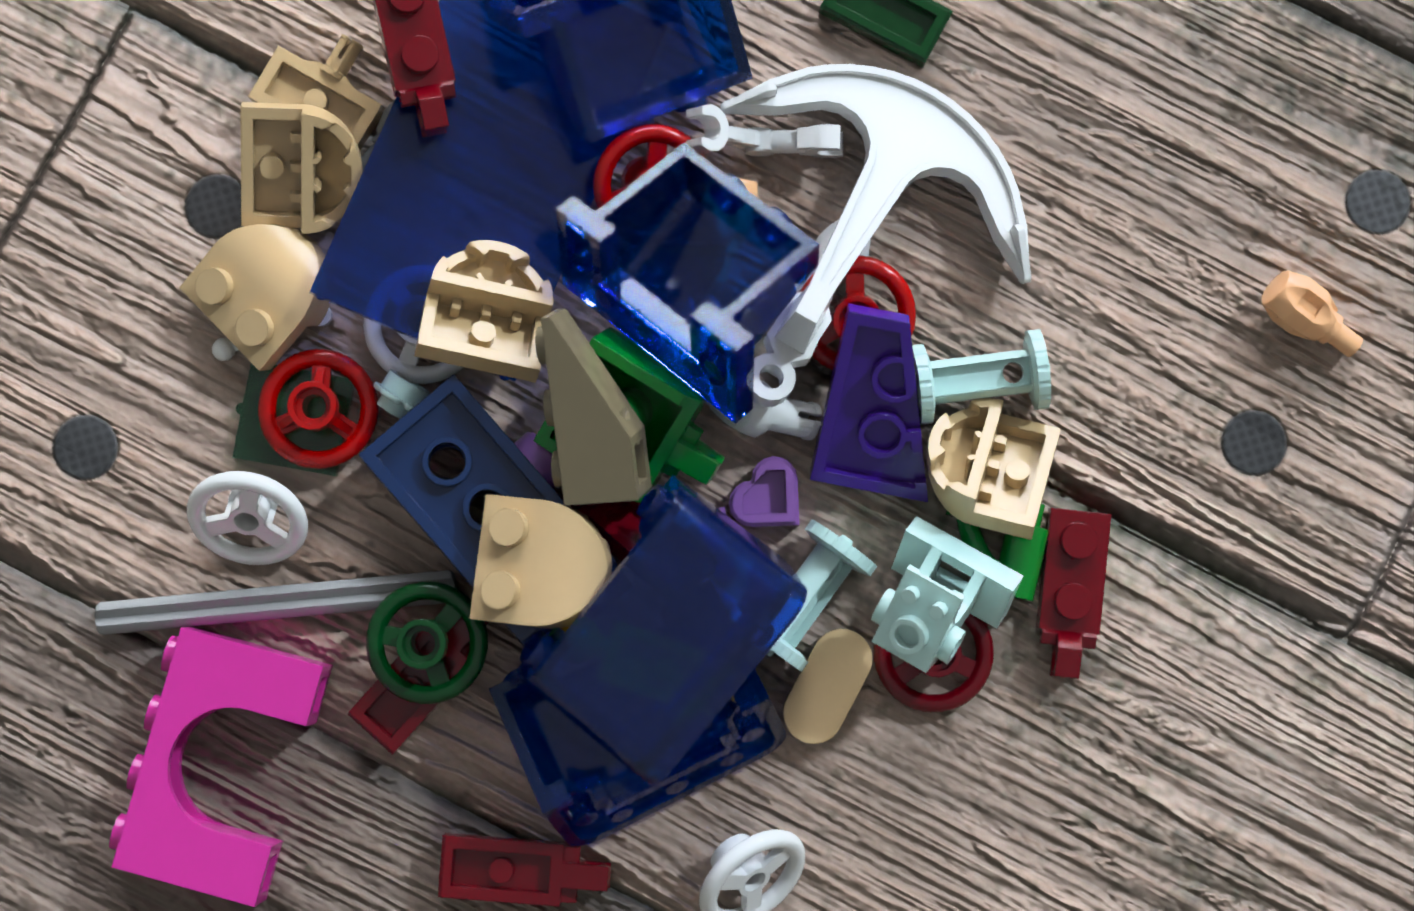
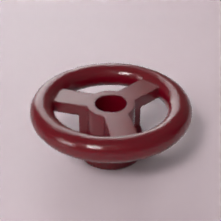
M969 614L964 622L975 642V660L962 655L960 645L948 664L941 661L934 664L927 673L906 661L894 668L891 653L874 643L873 658L880 681L896 700L918 711L939 713L963 706L981 691L992 670L994 645L987 623L972 614ZM952 672H956L967 677L960 686L943 694H925L907 685L909 681L920 673L931 677H944Z

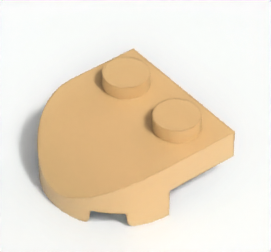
M242 102L240 106L241 226L257 224L301 228V234L316 233L332 227L352 206H355L362 188L363 163L360 150L352 133L335 115L313 105Z
M249 225L234 229L225 234L214 244L179 287L259 371L271 370L307 327L319 326L331 302V298L326 296L327 283L325 270H328L330 267L322 249L310 236L301 234L300 230L279 225Z
M471 241L467 244L465 250L455 253L447 259L443 256L432 273L423 305L414 356L536 383L541 364L536 354L535 334L537 328L542 327L541 317L549 314L553 307V290L549 279L543 281L534 268L530 266V256L526 252L499 241Z
M974 399L966 409L950 416L944 413L932 428L927 451L930 481L943 507L951 515L964 523L1032 540L1061 428L1002 414L1004 400Z
M486 494L469 619L543 629H560L574 625L575 621L586 614L593 605L600 604L608 590L612 575V555L607 540L602 538L596 526L588 519L589 516L577 509L547 500Z

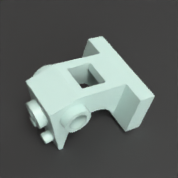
M916 516L905 530L891 568L903 575L896 591L889 588L884 593L871 617V621L879 625L871 642L925 673L938 659L948 664L965 637L966 631L962 630L961 626L969 614L997 629L1011 606L1023 575ZM941 561L971 577L969 582L940 567Z

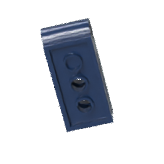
M454 374L358 454L363 463L472 588L474 586L481 525L472 519L469 509L477 497L490 494L547 500L564 505L562 498ZM444 449L457 451L465 460V467L462 473L449 480L438 478L430 470L432 457ZM613 557L611 580L600 604L593 605L584 614L593 620L633 586L630 579L618 566ZM504 624L540 666L557 653L553 646L554 629Z

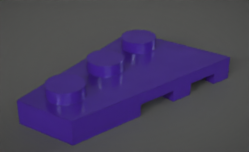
M848 303L810 467V480L928 502L909 315Z

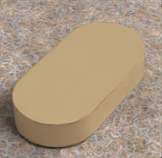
M834 629L826 632L816 641L806 659L808 664L802 672L800 671L783 705L784 723L789 732L802 742L819 744L830 740L837 734L872 667L870 646L860 634L852 630Z

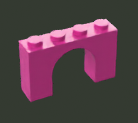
M181 627L178 637L171 636L166 644L161 661V670L168 672L161 696L156 694L153 696L144 719V730L151 731L144 755H136L127 778L126 787L133 791L127 814H119L111 832L109 848L116 850L112 868L256 907L265 901L283 840L229 826L205 815L193 803L185 788L182 776L183 752L190 735L199 723L212 713L223 708L245 709L303 726L316 724L333 665L198 627Z

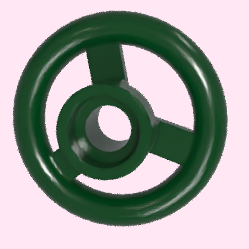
M433 581L411 583L389 594L373 613L366 635L368 661L379 682L395 696L417 704L445 702L467 690L479 676L488 651V634L485 622L469 619L472 600L460 590L450 585ZM436 600L446 604L433 620H412L402 628L388 625L392 617L402 607L412 602ZM462 617L469 632V653L463 667L450 679L443 660L448 650L447 633ZM422 631L430 633L435 640L434 650L429 655L422 654L416 648V638ZM384 645L396 647L400 659L406 665L415 669H426L431 686L413 684L400 677L389 664Z

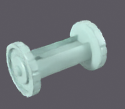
M1040 329L1025 331L1022 350L930 361L924 344L912 345L920 425L932 424L934 422L935 405L980 398L1028 393L1035 410L1050 408L1051 371L1044 337ZM1008 363H1016L1021 367L1022 377L1016 383L1006 381L1003 376V369Z
M812 519L806 526L805 531L817 545L763 620L759 623L754 618L742 615L736 623L737 626L762 643L761 651L769 657L776 653L801 672L808 664V661L795 648L850 571L854 569L859 573L871 576L877 568L875 563L852 546L853 541L845 535L839 537Z

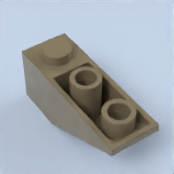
M566 308L556 309L541 317L542 327H538L535 334L537 358L540 364H546L549 389L545 390L543 396L544 416L547 425L554 426L557 450L553 451L551 457V473L554 485L557 488L562 487L564 506L638 501L652 487L645 426Z

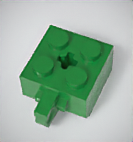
M608 327L594 336L590 341V345L645 426L652 487L635 502L641 503L655 489L663 473L676 478L679 472L682 471L705 485L709 484L725 457L699 440L704 430L694 424V421L713 390L612 327ZM545 420L533 441L551 453L557 450L554 426H548Z

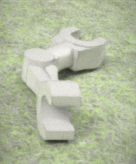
M713 104L686 110V118L700 121L704 128V137L686 140L685 149L695 155L715 152L728 145L745 150L746 155L757 157L792 153L819 158L843 157V132H841L840 125L820 124L800 127L797 130H772L764 127L746 129L729 126L725 114L719 107Z

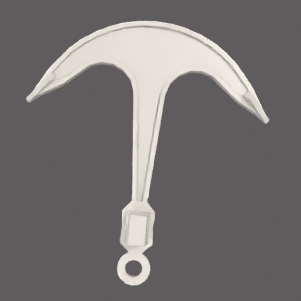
M828 64L807 67L772 78L720 104L724 114L777 116L817 110L837 113L855 126L862 136L866 151L863 169L809 285L803 292L788 296L777 320L763 340L767 353L757 356L749 364L743 378L744 390L748 398L755 404L763 407H775L783 403L790 395L796 382L794 368L807 365L819 339L832 321L829 305L835 290L901 193L915 180L928 176L948 177L962 184L974 196L994 243L1020 283L1031 282L1027 223L1019 189L1011 169L997 145L982 126L956 102L935 88L909 76L878 67L855 64ZM768 372L779 380V386L776 388L764 386L760 381L759 374Z

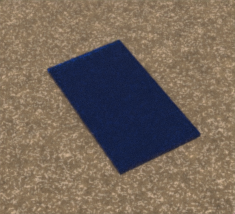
M439 0L438 3L456 78V98L444 100L449 121V127L446 128L447 133L422 138L415 106L401 108L399 97H396L309 293L315 295L318 300H326L417 340L423 305L435 266L443 256L447 259L451 255L465 250L469 242L476 240L499 241L523 250L530 256V266L534 268L543 281L549 279L554 292L594 199L593 179L598 160L610 142L622 133L666 31V26L611 0ZM495 374L503 381H511L513 383L516 381V378Z

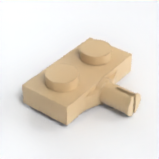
M341 34L340 40L325 64L303 60L278 45L248 95L250 100L255 103L305 104L325 109L346 125L360 151L385 110L382 104L357 91L346 78V75L364 47L353 39L351 41L344 34Z

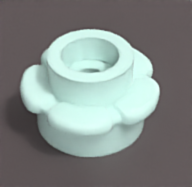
M392 369L388 371L382 383L375 381L373 385L382 394L377 401V405L399 419L431 394L421 385L409 383L401 378Z

